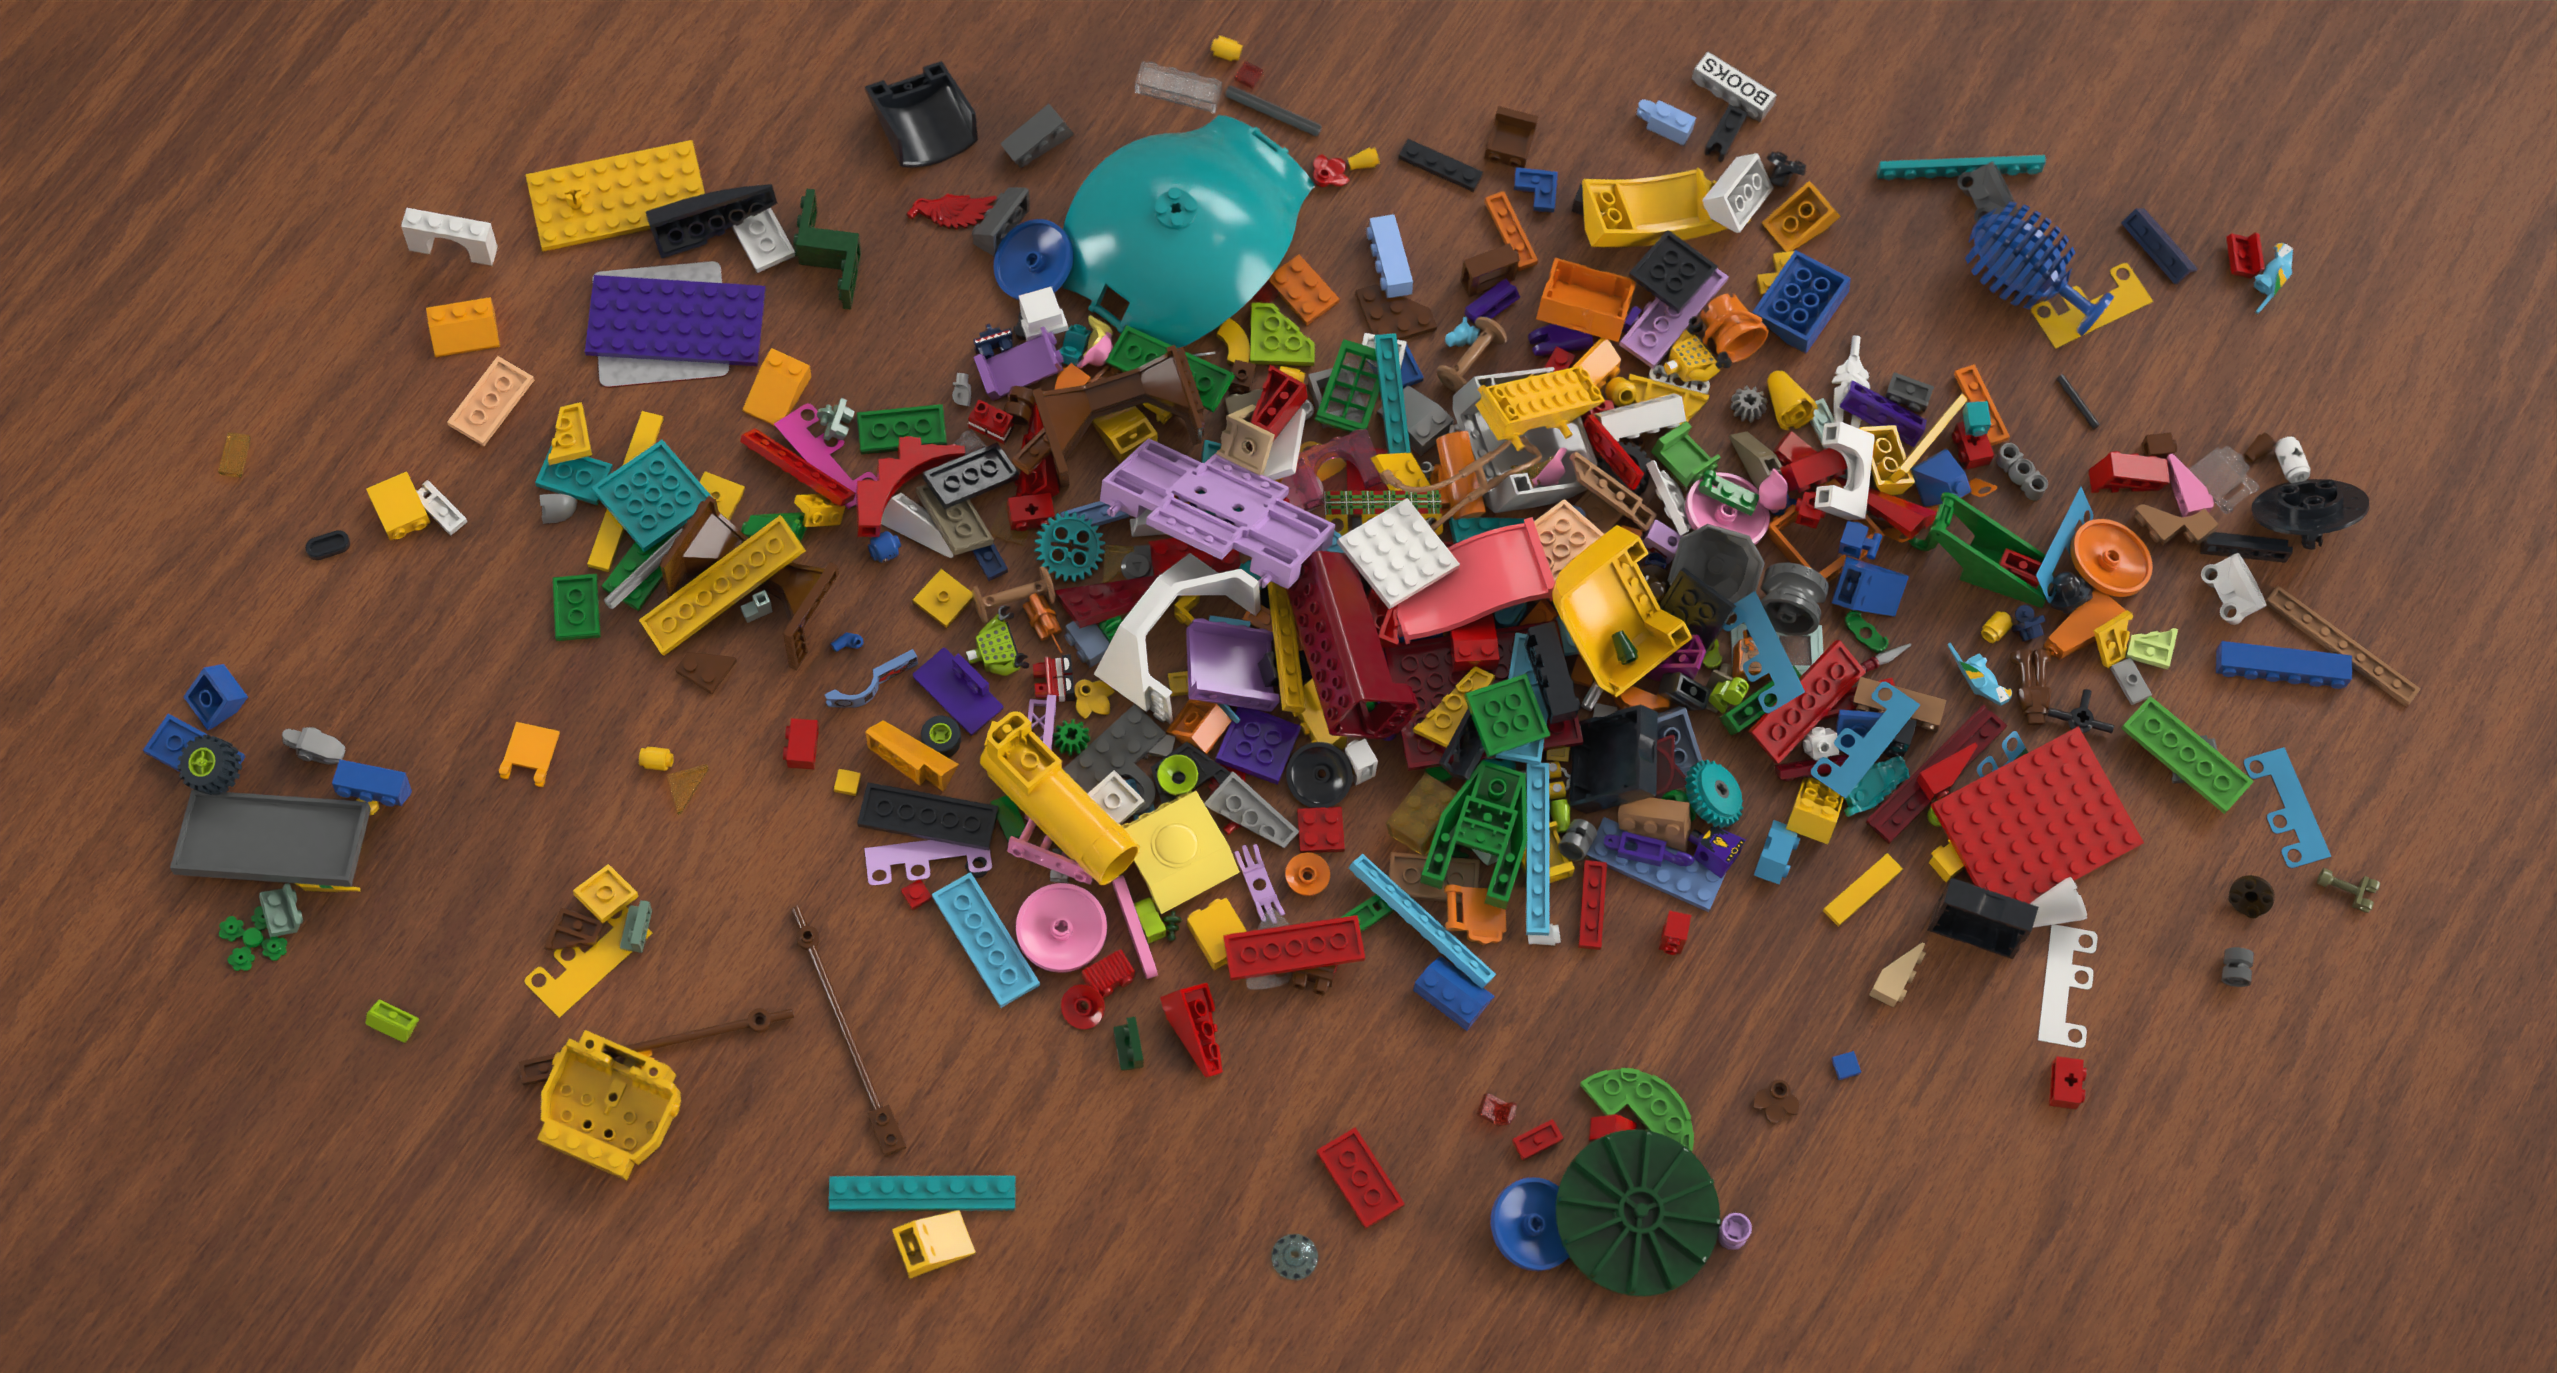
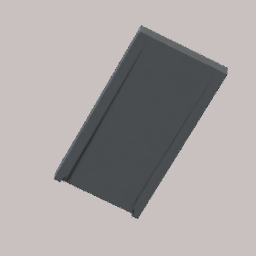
M191 790L170 869L174 875L352 887L371 808L368 802L232 792L208 795Z

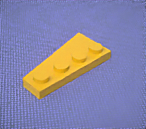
M1475 666L1456 685V688L1449 695L1447 694L1441 700L1442 702L1434 710L1432 709L1420 724L1418 723L1413 728V732L1447 748L1468 709L1464 695L1478 688L1492 685L1495 675Z

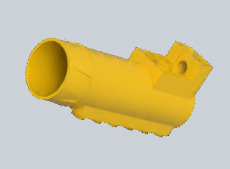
M1020 712L1007 714L989 729L987 733V746L980 757L981 766L987 771L992 781L1071 860H1075L1100 885L1112 882L1131 865L1139 853L1140 846L1120 824L1112 819L1062 769V761L1031 731L1032 722Z

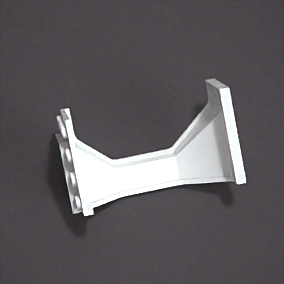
M1191 553L1157 577L1119 625L1094 673L1095 676L1146 712L1150 709L1159 721H1167L1169 724L1173 722L1170 702L1172 691L1150 676L1145 637L1174 599L1181 595H1226L1255 616L1261 610L1258 580L1242 569L1218 573Z

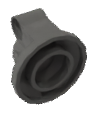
M1993 161L1973 172H1965L1958 178V186L1965 195L1972 197L1978 209L1974 214L1976 223L1982 216L1996 209L1993 214H2000L2009 202H2015L2004 178ZM1973 181L1972 186L1965 188L1968 182ZM2017 205L2010 212V216H2014L2018 212Z

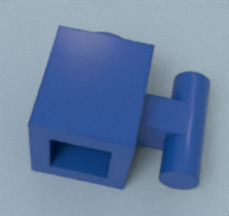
M1848 521L1840 541L1838 553L1859 559L1864 549L1868 550L1867 558L1873 560L1876 557L1882 535L1875 533L1873 539L1867 538L1869 527L1859 522Z

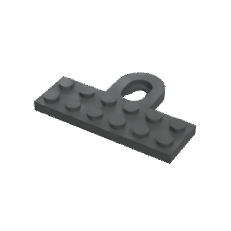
M1134 704L1063 770L1087 794L1114 770L1122 778L1134 779L1137 790L1145 800V804L1133 815H1142L1154 804L1156 792L1153 781L1136 763L1166 736V733Z

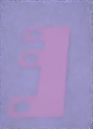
M934 840L864 848L870 885L890 883L892 880L890 865L905 863L906 874L909 880L928 878L930 876L929 860L967 855L968 867L971 872L989 871L992 868L990 850ZM977 857H984L987 860V865L983 868H976L972 862ZM915 865H922L925 868V873L921 876H914L911 874V868ZM884 870L887 876L883 881H875L872 878L873 872Z

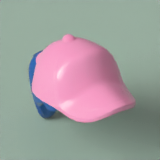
M1773 468L1769 477L1759 486V502L1769 509L1773 515H1782L1788 507L1793 504L1796 505L1797 500L1789 498L1785 479Z

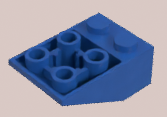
M1846 556L1833 593L1832 603L1852 610L1895 616L1909 576Z

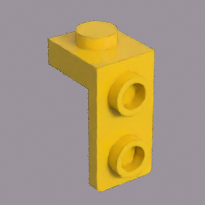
M1181 595L1178 602L1175 604L1174 616L1181 624L1185 623L1189 626L1194 620L1189 611L1200 602V595Z

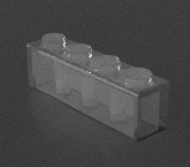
M1142 61L1135 81V93L1215 113L1222 93V82L1212 77L1198 76L1193 72L1186 73L1173 67L1167 68L1159 66L1154 62L1147 63Z

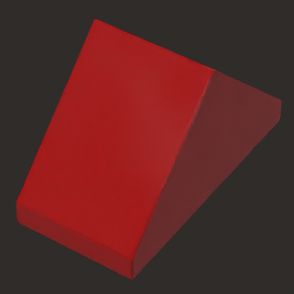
M1618 1114L1592 1117L1589 1141H1595L1613 1132L1636 1130L1637 1123Z

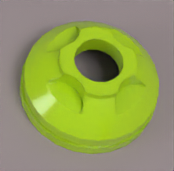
M1172 755L1162 761L1157 777L1159 784L1166 792L1172 795H1182L1190 792L1195 787L1198 780V770L1195 763L1187 756ZM1177 772L1185 775V781L1181 784H1176L1172 781L1173 775Z

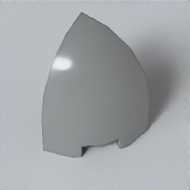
M564 494L540 495L543 524L565 521L575 512L578 501L574 497Z

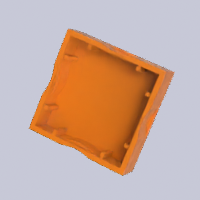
M1555 258L1548 282L1541 297L1536 319L1619 342L1636 282L1631 278L1598 271L1584 265Z

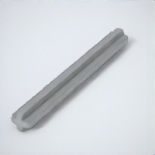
M679 529L604 599L605 604L609 608L614 609L660 566L661 559L667 554L674 540L683 529Z

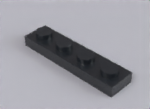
M1407 139L1398 158L1472 192H1475L1483 176V171L1410 139Z

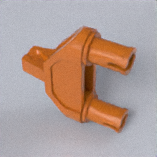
M1634 686L1629 687L1618 697L1611 694L1620 710L1641 704L1661 713L1670 707V701L1659 693L1654 695Z

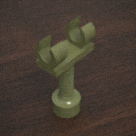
M2326 868L2321 870L2317 879L2318 885L2323 887L2332 885L2355 895L2353 908H2358L2360 911L2367 913L2372 910L2374 902L2362 897L2365 890L2370 893H2376L2380 886L2378 881L2364 876L2357 887L2334 877L2331 870Z

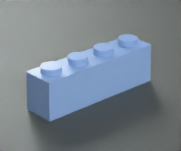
M1395 215L1370 218L1369 227H1366L1368 240H1372V256L1377 258L1375 266L1377 274L1381 273V289L1385 290L1387 298L1412 294L1413 280Z

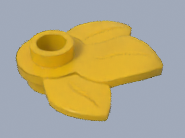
M1084 679L1076 683L1074 686L1075 697L1077 698L1075 707L1081 717L1086 719L1092 711L1100 715H1108L1110 713V703L1107 697L1115 692L1111 686L1101 680L1092 683ZM1082 687H1087L1089 693H1083Z

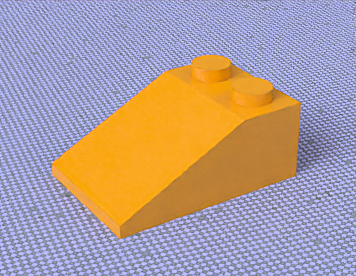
M1808 181L1761 223L1782 248L1789 252L1824 232L1841 216L1819 190Z
M771 348L760 367L742 409L743 412L775 426L774 423L791 413L811 379L810 365Z

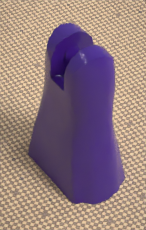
M1555 324L1538 328L1528 335L1530 344L1540 343L1532 349L1535 356L1551 355L1556 346L1567 352L1587 350L1593 346L1591 334Z

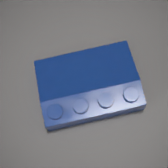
M1795 250L1752 313L1761 317L1762 323L1788 345L1807 353L1848 294L1851 278Z

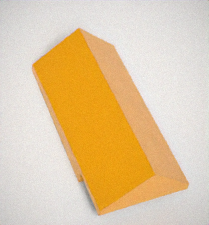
M884 720L868 728L865 732L868 748L918 785H921L926 779L944 792L959 765Z

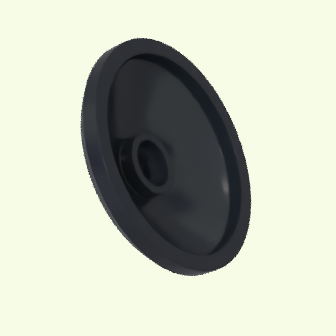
M1312 742L1302 746L1293 754L1287 766L1286 777L1291 793L1302 804L1312 808H1328L1338 804L1348 794L1353 781V770L1348 757L1341 749L1327 742ZM1319 770H1324L1326 772V776L1321 777L1319 775Z

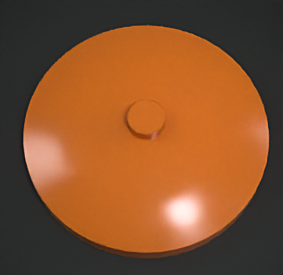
M2108 519L2091 520L2084 523L2072 537L2070 553L2073 564L2082 578L2095 589L2111 596L2126 597L2138 593L2150 580L2153 569L2150 553L2139 536L2123 524Z

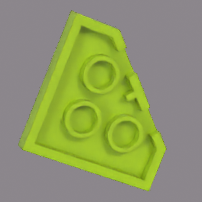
M1252 303L1250 363L1314 366L1315 343L1303 335L1289 318L1284 317L1273 303Z

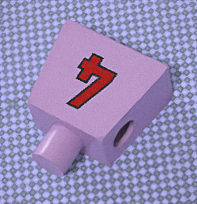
M1655 520L1650 525L1648 531L1644 533L1641 540L1649 553L1646 556L1664 564H1669L1674 559L1679 540L1683 536H1680L1679 533L1660 521Z

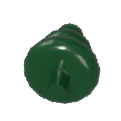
M1171 911V916L1163 918L1164 922L1169 923L1165 928L1169 931L1167 939L1170 942L1176 939L1174 933L1179 930V926L1176 923L1182 922L1181 917L1175 916V911Z

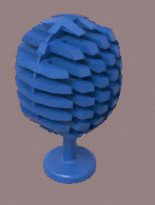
M2009 202L2000 214H1993L1996 210L1994 209L1982 216L1973 227L1969 239L1970 242L1974 238L1975 245L1965 257L1967 264H1969L1975 255L1979 254L1980 259L1971 270L1974 276L1986 265L1988 269L1980 278V282L1985 285L1995 275L1997 278L1991 284L1989 290L1995 293L2003 283L2007 286L1999 295L2003 300L2007 299L2014 290L2018 291L2010 302L2014 306H2017L2026 295H2030L2031 297L2023 308L2031 309L2041 297H2047L2044 300L2045 302L2060 294L2085 314L2084 319L2077 327V333L2083 336L2104 312L2114 296L2111 293H2105L2096 304H2092L2067 284L2072 268L2066 273L2065 267L2075 254L2072 246L2063 257L2060 256V252L2068 243V237L2064 235L2054 246L2052 243L2061 229L2056 225L2045 236L2044 232L2052 221L2046 217L2037 228L2033 225L2041 215L2036 210L2026 221L2021 220L2030 208L2025 204L2014 216L2009 214L2017 203Z

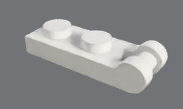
M428 480L422 484L423 487L418 491L416 490L425 510L450 536L467 523V519ZM428 493L431 494L427 499L424 498Z

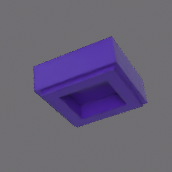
M1636 306L1632 308L1625 319L1622 332L1625 334L1628 332L1641 309Z

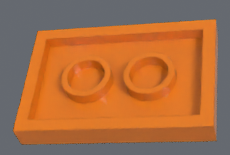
M1300 254L1273 272L1266 281L1306 326L1337 305L1340 300Z

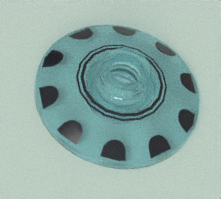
M1286 1235L1279 1239L1273 1247L1272 1264L1275 1270L1284 1278L1290 1280L1303 1279L1309 1276L1317 1265V1249L1314 1243L1303 1235ZM1297 1251L1300 1256L1292 1258L1291 1253Z

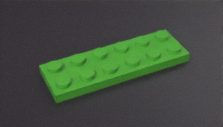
M2151 696L2121 728L2223 814L2234 805L2254 782Z

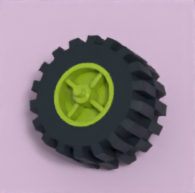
M203 735V737H195V741L190 740L187 742V748H182L183 754L178 757V761L181 762L180 765H177V768L181 771L179 776L180 779L184 780L183 783L186 786L208 795H219L221 791L227 792L229 786L233 787L236 784L234 780L240 777L238 770H242V765L239 764V761L242 759L237 754L239 751L233 747V744L214 736Z

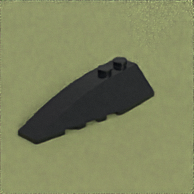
M772 184L710 192L645 212L660 257L663 259L703 246L708 243L707 240L716 235L718 237L725 233L726 229L733 225L737 227L744 223V219L751 215L756 216L778 202Z

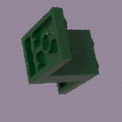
M807 188L806 194L801 197L800 202L802 215H798L797 218L799 231L798 234L795 233L793 246H796L795 256H798L799 265L841 270L843 274L842 278L838 279L837 286L839 300L842 301L843 309L851 310L861 258L859 233L815 228L818 211L815 189Z

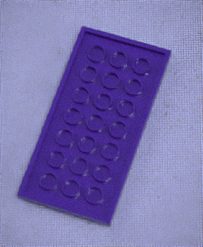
M594 275L585 355L758 366L765 286Z

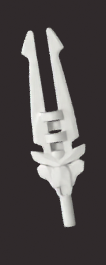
M1852 336L1850 356L1843 365L1837 367L1835 373L1837 376L1832 381L1833 384H1841V386L1834 388V422H1843L1844 409L1840 408L1839 405L1848 391L1851 380L1870 389V384L1867 381L1869 378L1868 371L1863 368L1859 358L1860 336ZM1852 414L1851 426L1859 429L1861 419Z

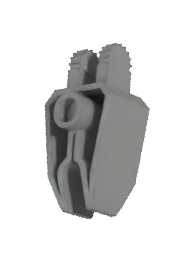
M288 728L282 732L284 745L296 749V755L302 760H312L330 765L338 764L339 760H342L344 757L345 746L336 738L326 735L316 728H303L302 732Z

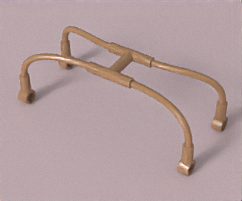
M1523 435L1520 437V440L1525 447L1521 450H1527L1537 457L1502 475L1495 476L1488 482L1482 466L1495 459L1496 455L1512 443L1511 441L1506 440L1494 451H1489L1461 469L1455 476L1434 485L1425 487L1406 486L1389 469L1380 473V478L1386 485L1391 484L1397 489L1420 493L1442 488L1460 478L1467 477L1475 471L1480 487L1469 493L1465 499L1432 524L1430 527L1434 530L1468 502H1473L1499 485L1509 475L1537 464L1542 459V454Z

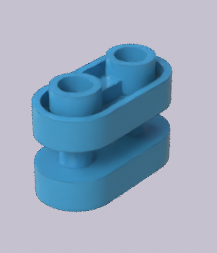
M1527 602L1496 611L1495 629L1518 626L1527 613Z

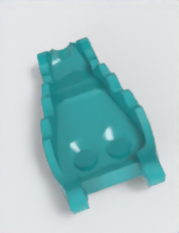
M1901 756L1893 757L1884 762H1877L1871 766L1845 799L1849 806L1844 810L1847 817L1877 806L1878 803L1884 800L1886 795H1889L1896 788L1897 784L1910 778L1909 769L1906 767L1905 760Z

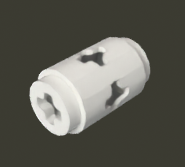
M2285 437L2279 440L2275 445V453L2285 478L2292 484L2307 480L2310 476V467L2300 442L2294 437Z

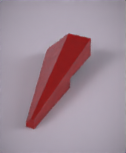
M1036 402L1032 408V415L1028 424V434L1023 437L1021 449L1044 428ZM1052 452L1029 475L1022 470L1020 471L1019 479L1015 480V485L1017 486L1016 496L1012 497L1051 493V497H1054L1060 493Z
M1840 476L1836 477L1835 479L1844 488L1847 479ZM1869 487L1866 510L1878 519L1882 517L1910 540L1922 528L1926 529L1934 521L1937 511Z

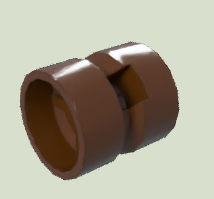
M1012 386L1007 397L1009 402L1005 404L1003 411L1013 416L1012 423L1027 425L1032 415L1031 409L1035 405L1033 391L1022 386Z

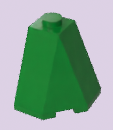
M805 513L751 515L748 522L745 521L743 523L741 532L750 538L781 515L801 542L807 529L803 525Z

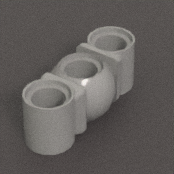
M2004 444L1996 458L1998 466L2003 468L2006 473L2009 472L2012 482L2022 485L2020 489L2025 491L2027 498L2033 501L2041 499L2048 486L2047 479L2040 475L2039 471L2035 470V466L2030 460L2023 458L2024 454L2019 451L2015 444ZM2004 454H2008L2012 458H2007ZM2018 470H2023L2026 474H2022ZM2032 485L2038 486L2040 490L2033 488Z

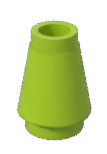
M1567 799L1551 801L1549 811L1553 822H1557V832L1564 833L1570 826V804H1568Z

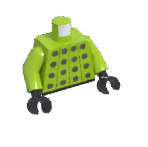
M1001 606L998 614L976 636L977 648L966 651L969 664L982 661L985 671L1002 676H1008L1019 670L1020 667L1024 669L1029 668V663L1023 662L1028 656L1023 653L1018 654L1009 624L1005 622V619L1011 620L1014 618V613L1009 612L1006 615V611L1010 609V606Z

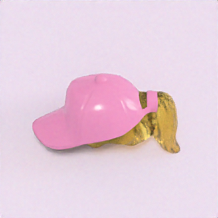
M1562 447L1555 456H1550L1547 461L1537 463L1516 474L1528 473L1532 487L1538 485H1557L1558 481L1565 474L1561 460L1567 449ZM1512 465L1510 468L1513 469L1519 465Z

